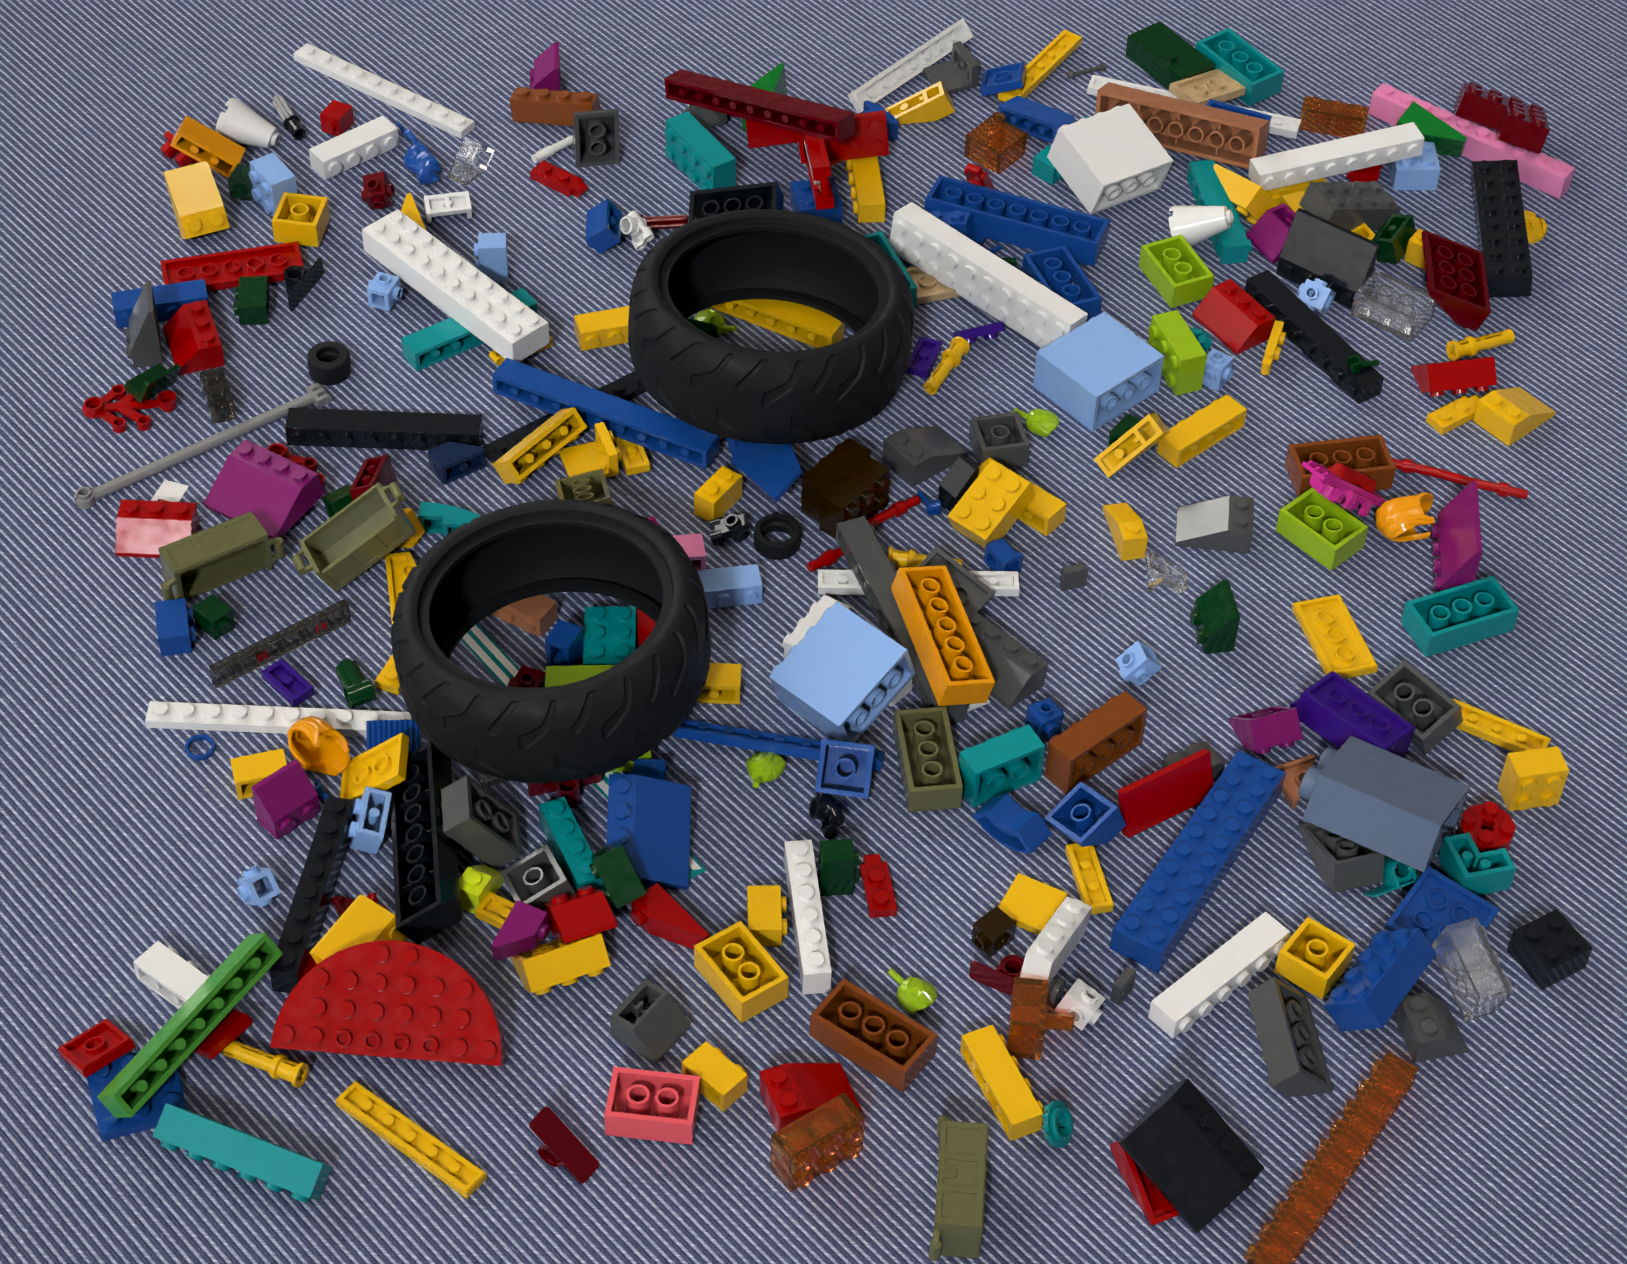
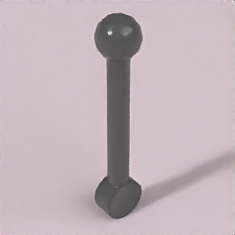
M1100 63L1097 67L1076 72L1069 71L1067 77L1073 79L1077 75L1098 70L1103 72L1106 71L1107 65Z

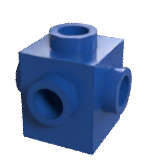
M1050 697L1044 700L1036 701L1027 707L1025 725L1029 724L1044 743L1053 736L1061 734L1064 713L1061 707L1055 705Z

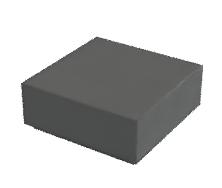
M1085 563L1061 568L1059 585L1062 591L1086 586L1088 568Z
M1129 966L1126 967L1113 984L1110 1001L1117 1005L1122 1004L1134 988L1136 970Z

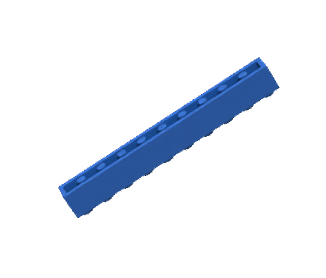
M506 358L492 375L493 393L551 414L557 413L560 409L575 407L587 427L595 429L594 424L604 422L607 430H611L615 437L695 466L707 469L719 453L720 436L696 428L680 419L521 362Z

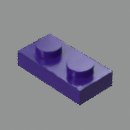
M1003 322L952 332L953 338L957 336L962 337L968 343L976 342L975 337L984 336V340L998 337L997 332L1004 331Z
M920 336L910 356L906 373L928 379L941 352L942 342Z
M283 659L261 671L262 679L293 707L315 694L314 687Z

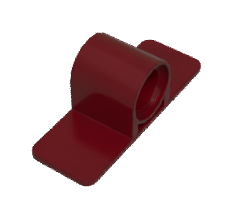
M595 774L589 778L557 783H528V793L530 796L554 792L556 799L565 797L570 809L580 803V786L599 783L602 781V775Z
M1005 956L996 970L976 961L970 963L969 977L1033 1006H1041L1043 991L1020 979L1024 963L1023 958L1020 956Z
M543 1107L529 1123L530 1129L543 1142L538 1148V1154L548 1165L552 1167L564 1165L581 1184L585 1183L599 1167V1162L549 1107Z

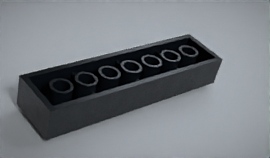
M1517 160L1472 161L1471 189L1479 251L1484 253L1489 298L1531 296L1533 274Z
M431 741L408 754L406 780L390 788L392 793L390 808L396 929L418 945L462 920L457 842L447 837L442 829L441 789L453 783L451 758L442 753Z

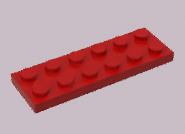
M298 241L160 261L164 285L205 279L207 292L235 288V286H239V277L267 276L268 283L285 281L284 270L287 267L294 265L303 267Z

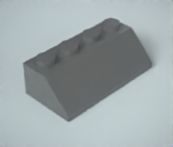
M973 609L966 613L995 680L994 687L990 693L992 697L1010 709L1044 686L1048 663Z
M1275 977L1248 992L1249 1010L1254 1017L1256 1024L1255 1033L1261 1043L1263 1050L1261 1055L1267 1065L1268 1081L1271 1087L1289 1097L1326 1094L1334 1091L1307 996Z

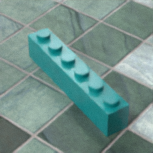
M1214 160L1189 162L1186 179L1197 206H1226L1228 210L1231 209L1233 212L1234 223H1231V227L1210 237L1220 264L1247 262L1248 253L1252 250L1251 240L1247 239L1245 226L1241 225L1239 213L1235 211L1234 204L1230 201L1213 168L1216 162Z
M524 288L510 293L538 314L537 302ZM448 318L401 338L403 357L416 372L484 344L483 341L453 318Z
M168 1103L164 1106L152 1136L162 1140L160 1146L177 1152L180 1147L188 1151L186 1156L201 1162H203L204 1157L214 1161L212 1166L217 1169L229 1172L230 1168L240 1171L238 1175L240 1178L255 1182L256 1178L266 1181L264 1187L279 1193L284 1188L292 1192L291 1198L304 1203H308L309 1199L320 1200L333 1167Z

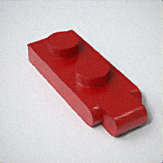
M544 160L530 171V179L568 197L573 195L579 198L588 190V186L580 177Z
M972 163L966 165L964 174L968 183L994 189L988 173L983 171L982 167Z
M880 854L863 855V864H859V870L869 918L897 916V906L887 861L881 862Z

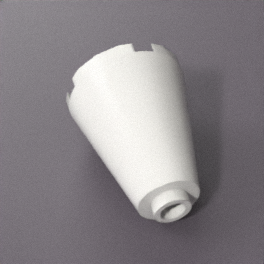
M230 98L226 102L225 106H228L226 112L221 111L215 132L235 143L268 149L277 145L280 134H278V129L236 98Z
M1175 205L1169 208V211H1173V216L1169 217L1172 237L1182 234L1190 246L1229 229L1231 223H1234L1233 212L1231 209L1228 210L1226 206Z

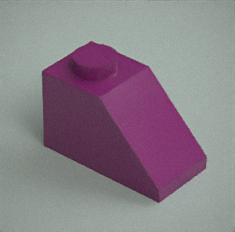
M517 900L491 945L493 959L501 960L537 948L541 939L545 940L551 928L547 912Z

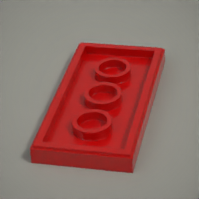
M1202 749L1117 790L1120 812L1126 823V826L1122 829L1123 835L1130 838L1200 804L1214 785L1210 752Z

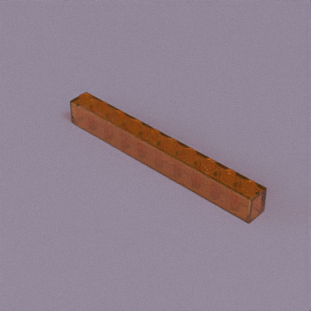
M1390 1052L1386 1053L1382 1061L1377 1059L1374 1062L1369 1073L1371 1077L1369 1080L1365 1078L1362 1080L1356 1091V1094H1358L1356 1099H1349L1343 1110L1345 1115L1342 1120L1337 1118L1329 1131L1331 1136L1328 1140L1324 1138L1321 1140L1315 1154L1317 1156L1314 1161L1309 1159L1306 1162L1301 1173L1303 1175L1300 1181L1294 1180L1288 1190L1287 1195L1289 1198L1287 1201L1281 1200L1273 1213L1275 1218L1272 1223L1266 1222L1259 1233V1238L1261 1239L1257 1245L1252 1243L1244 1256L1247 1264H1295L1414 1085L1418 1067Z

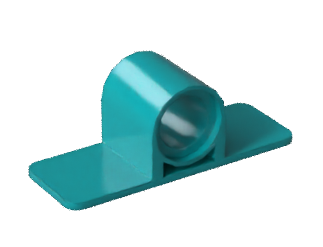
M1386 856L1384 857L1383 885L1365 891L1363 895L1370 897L1381 896L1416 882L1423 872L1415 871V868ZM1398 864V871L1395 873V867Z

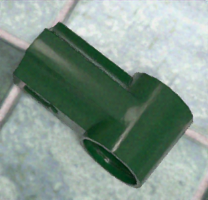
M349 658L340 661L339 665L335 667V672L343 687L348 706L354 708L375 701L376 694L369 678L365 679L357 662Z

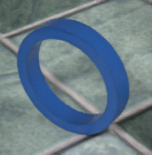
M204 734L192 736L185 744L187 756L198 761L210 758L216 749L213 738ZM198 740H206L212 744L211 749L202 755L192 754L189 751V746Z

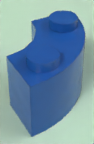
M1008 793L992 797L973 814L975 820L992 838L1005 847L1017 852L1032 853L1052 835L1046 821L1038 812H1030L1022 808Z

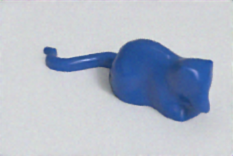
M397 120L396 124L400 128L404 139L410 140L413 144L407 149L404 157V164L407 169L416 174L420 185L439 181L440 178L435 173L442 172V169L436 158L417 140L409 128L405 130Z

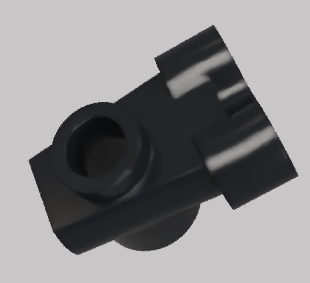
M729 514L723 519L718 517L709 520L710 537L714 546L725 543L729 538L736 542L743 541L750 533L748 518L745 514Z
M823 794L820 798L814 797L811 800L809 806L810 818L821 821V830L826 839H834L838 835L837 827L844 822L841 805L835 803L830 794Z

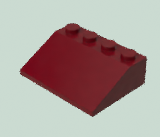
M1423 230L1422 243L1428 294L1456 324L1463 328L1477 331L1491 313L1484 253Z

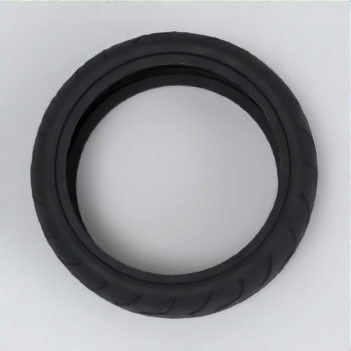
M746 209L723 212L694 220L669 233L668 237H663L642 259L636 271L630 293L628 319L630 356L639 381L659 405L689 425L711 434L742 442L778 445L815 442L816 440H824L843 434L847 430L851 431L871 420L873 416H877L890 403V398H894L909 366L914 327V305L910 286L896 261L873 240L843 224L811 214L779 209ZM746 299H771L798 303L825 312L847 325L855 334L834 344L810 350L764 351L737 346L712 337L692 325L687 318L703 309L725 302Z
M577 499L536 500L498 509L472 519L468 524L464 523L444 536L441 542H437L417 562V567L411 569L402 585L403 591L398 595L392 618L394 623L391 626V644L397 676L404 702L418 728L442 753L461 765L481 774L520 783H557L589 778L595 774L602 775L625 766L628 761H635L660 745L661 740H667L683 723L682 719L685 716H689L702 693L701 688L706 684L710 667L711 634L707 601L702 581L692 561L677 540L656 523L608 503ZM587 592L613 597L638 608L656 623L646 640L623 661L595 676L566 685L542 688H519L499 685L479 679L463 671L449 660L453 650L464 635L486 616L511 603L542 594Z

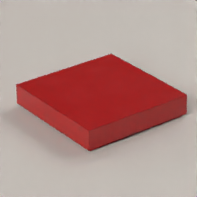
M232 1009L193 1052L213 1060L252 1025L253 1022L250 1016Z
M105 1019L63 1044L57 1050L67 1063L87 1078L134 1049L135 1044L128 1035L110 1020Z

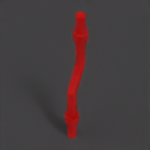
M1392 458L1396 469H1400L1402 473L1411 474L1413 472L1467 486L1471 481H1477L1478 489L1497 493V496L1505 498L1512 496L1526 500L1528 496V490L1511 487L1509 483L1499 482L1498 484L1413 463L1414 460L1404 458L1399 460Z
M915 495L905 501L900 500L891 504L889 509L869 518V525L872 524L875 528V526L893 517L898 518L906 514L907 510L920 504V498ZM840 547L835 550L829 549L821 553L819 558L807 563L806 567L809 572H813L823 566L829 567L844 555Z

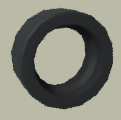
M770 514L762 517L755 524L754 546L761 556L772 560L787 559L795 555L800 548L801 529L798 522L792 517L785 514ZM778 531L788 534L791 538L783 542H772L763 536L769 532Z

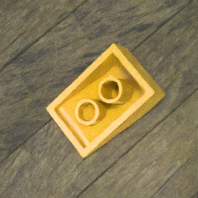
M208 161L163 172L182 239H189L230 228Z
M1216 163L1213 166L1230 201L1237 207L1235 211L1247 217L1246 221L1250 225L1254 226L1266 210L1279 205L1260 185Z
M1521 387L1493 390L1479 399L1473 422L1507 446H1510L1555 416L1556 412Z

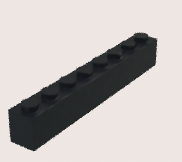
M1267 270L1246 280L1245 291L1275 316V320L1284 322L1283 332H1286V337L1357 404L1380 395L1384 377L1372 366L1361 368V371L1357 374L1352 373L1350 367L1347 366V358L1349 356L1357 355L1361 358V361L1366 360L1276 276Z
M289 408L285 432L287 445L430 450L447 442L481 447L483 422L482 415Z
M327 796L277 946L283 954L269 970L273 991L291 993L298 984L311 955L309 952L318 942L351 839L347 835L351 821L356 819V815L352 814L354 800Z

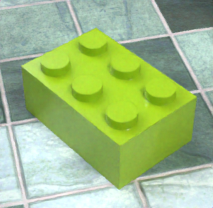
M1182 234L1141 245L1139 268L1170 308L1204 299L1212 289L1214 275Z
M1178 310L1152 315L1151 325L1148 327V344L1164 355L1162 375L1165 378L1166 385L1172 389L1176 396L1201 390L1207 354Z
M1312 487L1279 510L1275 531L1332 571L1364 548L1368 526L1319 494Z

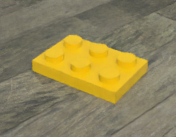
M402 732L350 759L349 765L342 773L339 798L350 799L355 802L356 798L361 799L366 786L385 791L406 780L409 737Z

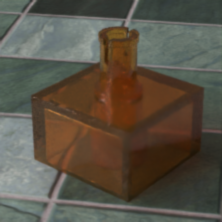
M1000 112L993 113L991 117L966 134L964 156L997 174H1000L1025 154L1027 133L1005 122V115Z
M1014 977L1007 1050L1010 1056L1041 1060L1044 1032L1047 1029L1073 1031L1074 1014L1048 1012L1047 995L1049 980Z

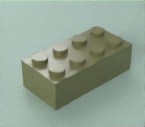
M603 469L555 480L559 499L588 500L613 505Z
M946 706L895 710L893 736L908 812L961 808L963 785Z

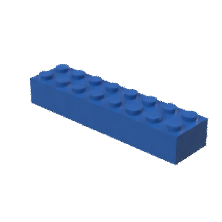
M939 175L925 198L924 210L927 212H953L957 210L971 212L975 235L1034 251L1065 245L1076 262L1083 265L1095 266L1107 242L1110 224L1108 219Z

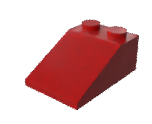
M785 1063L760 1071L759 1091L779 1137L861 1112V1107L840 1063Z
M1119 1141L1109 1144L1119 1172L1150 1226L1180 1215L1121 1147Z

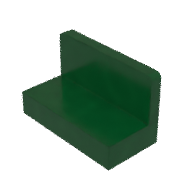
M158 363L128 380L124 388L140 403H143L174 385L181 366L175 364L166 369L161 363Z

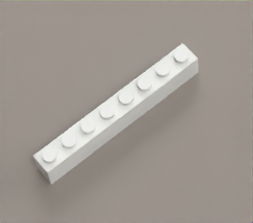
M1411 122L1252 158L1249 162L1248 177L1265 191L1421 156L1425 138L1415 123Z

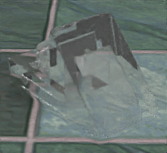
M1149 549L1145 551L1148 593H1151L1161 584L1180 594L1187 589L1184 569Z

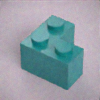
M1469 832L1447 836L1443 839L1438 859L1449 879L1477 896L1510 889L1516 867L1505 848L1480 853Z

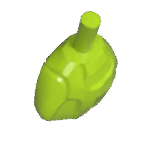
M713 309L699 311L694 320L716 325L717 335L723 334L725 331H737V326L726 325L723 316Z
M1017 408L1013 410V412H1018L1020 417L1026 419L1025 424L1031 432L1041 437L1049 436L1059 425V417L1049 410L1034 409L1030 410L1028 414Z
M763 751L747 758L746 767L749 776L754 781L753 787L758 788L760 783L770 782L780 777L786 768V761L778 754Z
M893 968L887 972L900 985L897 988V1001L906 1013L910 1015L931 1006L936 1000V988L929 982L915 977H908L904 980Z

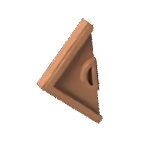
M1314 754L1275 766L1286 772L1282 794L1292 809H1295L1300 800L1298 791L1307 770L1314 764Z

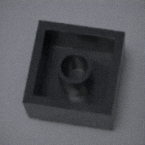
M1555 909L1514 930L1507 951L1536 984L1544 990L1586 968L1592 947L1562 914Z

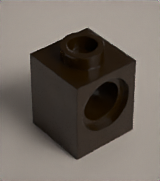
M996 906L973 924L971 941L979 950L992 957L1014 940L1016 922Z

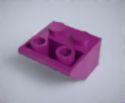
M1285 203L1266 210L1246 234L1247 239L1251 240V244L1272 264L1279 261V256L1296 214Z

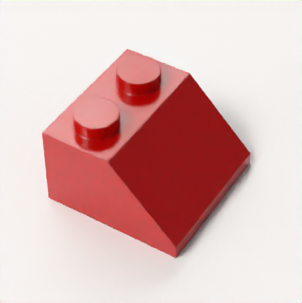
M593 885L578 888L576 894L569 896L566 893L552 896L550 902L544 903L548 914V921L551 925V933L563 943L572 942L618 927L603 891L597 887L593 888Z

